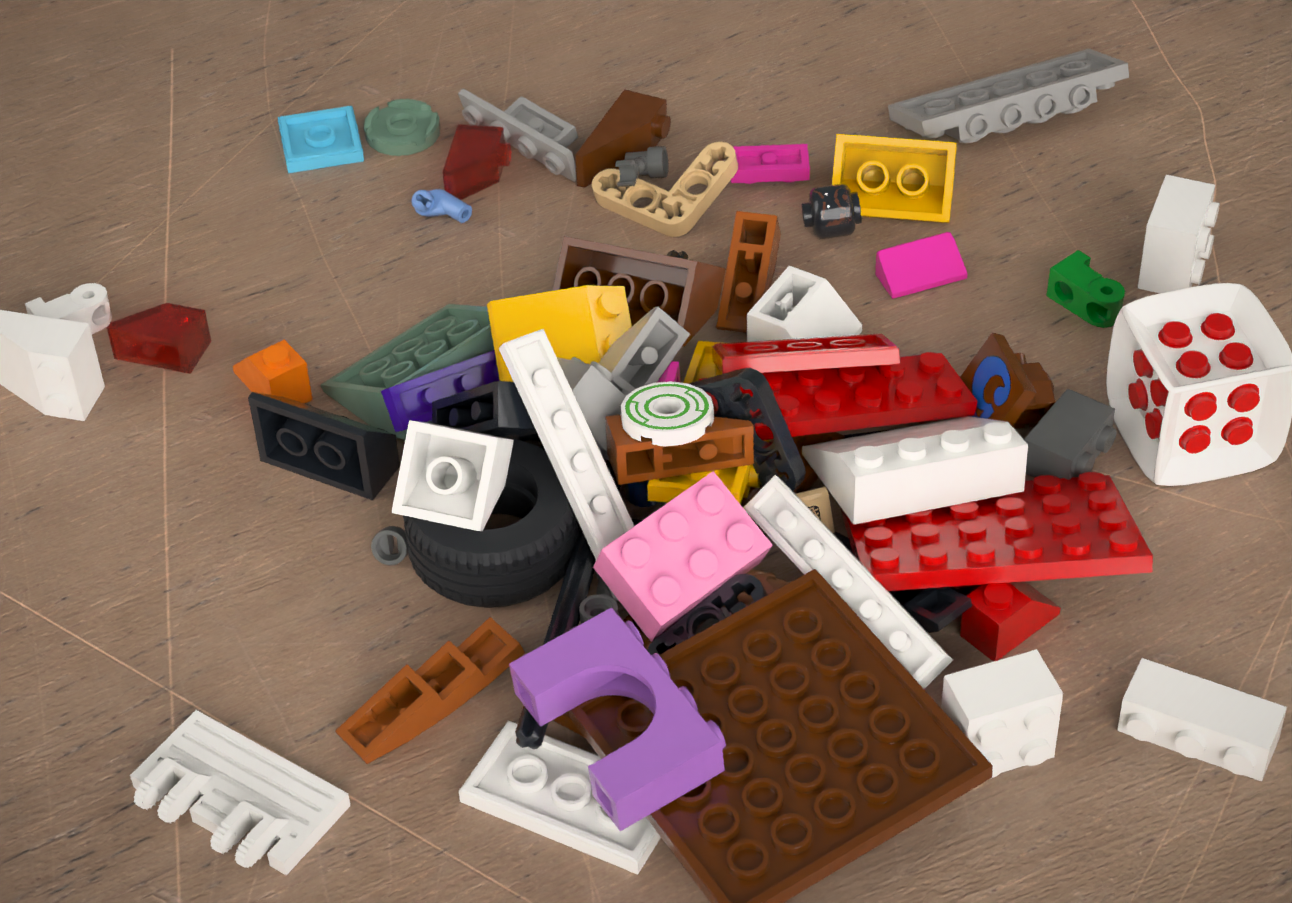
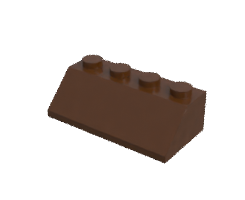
M564 236L552 291L586 285L624 286L632 326L654 307H659L690 333V336L682 346L685 347L717 311L726 269L698 261Z

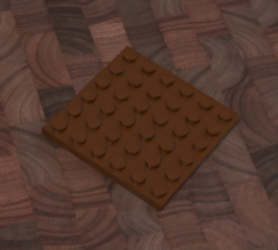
M816 569L659 655L665 662L673 683L678 688L684 686L688 689L696 702L698 713L706 722L709 720L715 722L726 741V747L722 749L725 771L646 816L647 820L711 903H784L991 779L993 776V765ZM620 695L596 697L569 710L570 719L601 759L638 738L648 728L654 717L652 711L641 702Z

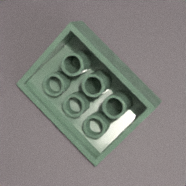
M448 304L320 384L324 393L371 427L383 429L395 434L396 438L404 439L405 441L407 429L395 432L381 390L493 351L494 344L488 309L483 306Z

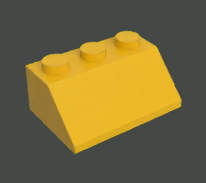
M837 134L832 185L845 184L850 188L851 192L857 191L861 217L949 223L957 143Z

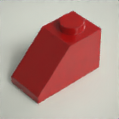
M1026 582L982 584L967 595V597L971 598L972 607L962 613L960 636L994 662L1001 659L1060 614L1061 608Z

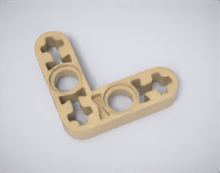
M714 142L707 145L670 191L639 178L635 186L618 187L617 190L615 186H618L617 182L620 180V170L606 169L599 172L592 180V189L597 203L603 208L666 236H682L693 228L738 170L736 152L733 146L726 142ZM695 184H705L708 186L700 194H690L687 192ZM642 197H648L653 200L650 205L644 208L633 206V203Z

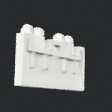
M197 710L130 775L133 787L137 789L134 802L139 807L146 810L148 808L151 809L157 801L161 800L160 805H158L157 815L160 819L170 824L179 819V816L189 809L192 821L213 833L210 846L222 854L228 853L232 846L236 845L250 830L246 839L242 840V843L239 844L236 850V863L245 868L252 867L274 845L267 853L269 865L285 875L297 865L351 806L349 795L345 791Z

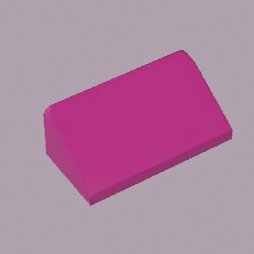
M950 232L882 249L876 254L875 275L892 299L967 279L968 273L955 239Z

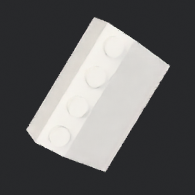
M966 416L802 446V455L853 525L1024 492L1028 444L1006 421Z

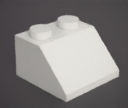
M409 420L391 513L483 531L505 487L514 440L428 422Z

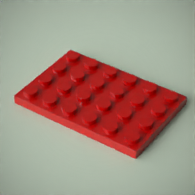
M1098 472L1082 473L1079 477H1072L1070 480L1052 475H1041L1033 480L1025 481L1024 492L854 525L841 508L854 556L887 591L1152 573L1153 554L1110 475H1103Z

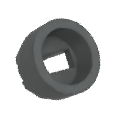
M388 526L381 529L374 536L371 549L374 557L379 562L385 565H396L408 555L404 529ZM393 536L397 538L398 553H393Z

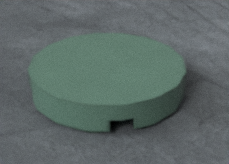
M413 99L392 100L387 102L388 107L379 110L378 106L370 111L364 122L365 139L369 146L379 153L392 156L411 155L422 152L432 146L440 136V119L437 112H432L431 106L425 102Z

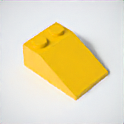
M586 285L493 300L487 304L500 381L514 382L499 351V347L503 343L544 329L556 357L568 360L576 357L586 364H590L592 361L599 363L611 345L632 327L624 286Z

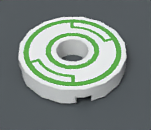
M672 381L651 383L636 388L625 396L621 404L622 426L632 438L641 441V436L645 438H652V444L657 446L683 445L699 439L705 434V427L708 425L712 426L714 422L712 399L703 389L688 383Z

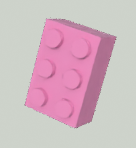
M713 471L604 547L593 568L652 642L729 579L736 575L746 574L759 565L773 545Z

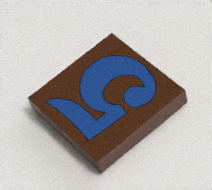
M993 332L960 376L978 401L975 416L970 417L1006 421L1013 426L1037 394L1005 336Z

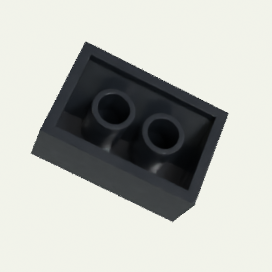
M252 392L248 397L260 461L370 500L375 499L400 467L395 434L283 396Z

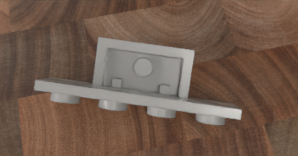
M464 88L458 93L463 106L462 114L470 125L475 128H483L491 133L500 143L507 142L517 148L524 157L536 159L544 164L553 174H561L573 182L577 180L575 160L572 151L567 148L578 138L575 126L522 96L505 111H502Z

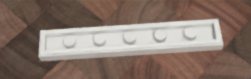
M540 329L503 343L499 347V351L590 549L597 560L604 547L633 528L634 524L544 329ZM610 590V592H611V594H612V596H613V599H614L615 601H618L617 597H616V596L613 594V592Z
M774 475L743 507L803 574L816 569L923 689L953 661L944 649L779 477Z

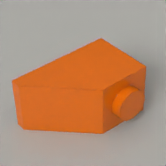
M285 339L232 366L233 372L251 392L283 396L301 403H308L313 400L307 363Z

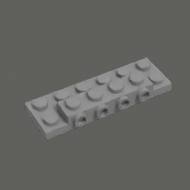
M1086 49L888 105L890 120L904 126L907 130H912L922 135L923 138H937L947 134L957 139L960 143H972L979 141L991 132H1011L1025 122L1032 124L1042 123L1060 112L1072 114L1082 111L1083 108L1097 102L1096 89H1108L1114 87L1116 81L1129 78L1128 63L1095 50Z

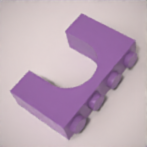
M612 607L509 663L515 694L540 727L590 699L606 695H620L633 698L647 706L654 714L651 724L638 738L588 766L593 797L619 831L626 829L725 771L722 749L726 747V741L719 727L712 720L706 722L698 713L696 702L688 689L684 686L678 688L673 683L663 659L657 653L650 655L643 646L642 637L636 626L631 621L624 623Z

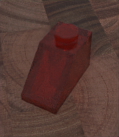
M457 125L442 172L445 191L463 200L500 181L504 166L509 167L511 161V144L505 143L504 127Z
M165 303L110 322L107 327L114 359L189 374L192 373L211 343L205 310Z

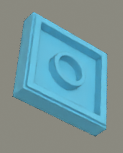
M353 106L277 117L288 173L364 161Z

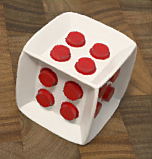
M1215 283L1159 293L1128 303L1119 311L1114 323L1106 376L1107 395L1110 407L1115 408V424L1143 473L1156 485H1188L1252 472L1273 463L1281 454L1292 419V352L1263 304L1244 285Z

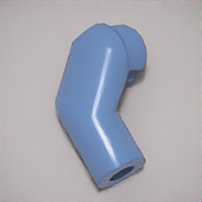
M423 189L416 191L412 196L411 203L415 211L425 217L448 215L460 223H465L472 214V207L445 190L427 191Z

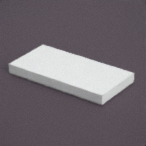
M508 720L459 790L460 802L630 872L639 874L661 837L646 817L619 831L592 794L588 766L601 758L598 755L547 735L544 736L542 745L535 750L529 747L521 748L516 743L517 736L515 731L517 724Z

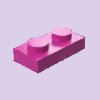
M807 144L733 146L738 161V170L731 179V183L753 184L756 182L810 180Z

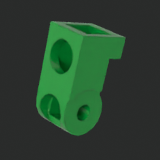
M1080 250L1075 251L1050 268L1047 297L1093 326L1101 328L1114 326L1116 317L1123 307L1125 289L1119 282L1103 278L1101 274L1090 268L1091 258Z

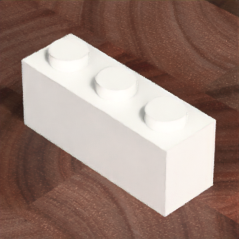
M1142 658L1122 699L1117 731L1131 735L1138 740L1148 741L1179 752L1186 757L1196 758L1228 769L1232 773L1262 781L1279 741L1287 707Z

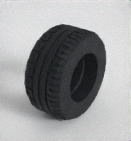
M512 439L514 442L506 484L491 513L513 515L522 518L520 521L498 529L476 531L403 515L410 561L416 574L428 587L447 599L464 605L484 608L506 607L529 601L547 592L565 576L580 525L546 451L537 445Z

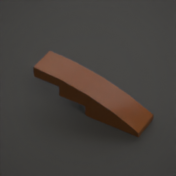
M489 617L458 647L450 640L447 641L416 671L406 664L337 728L335 732L368 764L409 742L449 716L487 687L510 667L509 663L520 658L525 651L518 641Z

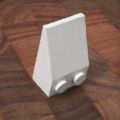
M0 310V384L45 415L85 421L105 387L89 323Z

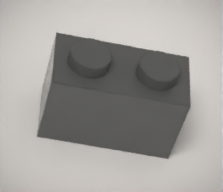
M1067 388L1024 439L1028 444L1026 474L1034 478L1041 475H1052L1070 480L1072 477H1079L1082 473L1091 472L1095 459L1101 452L1107 453L1116 438L1117 430L1113 428L1115 408Z

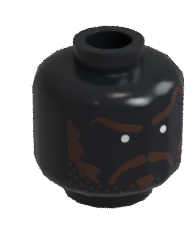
M845 184L815 187L809 193V203L801 204L804 227H812L814 234L819 239L851 235L855 231L856 224L862 223L857 191L851 192L850 188Z

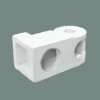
M96 283L80 285L71 294H65L46 303L41 297L25 303L27 314L89 323L91 334L103 330L112 320L107 291L105 287Z

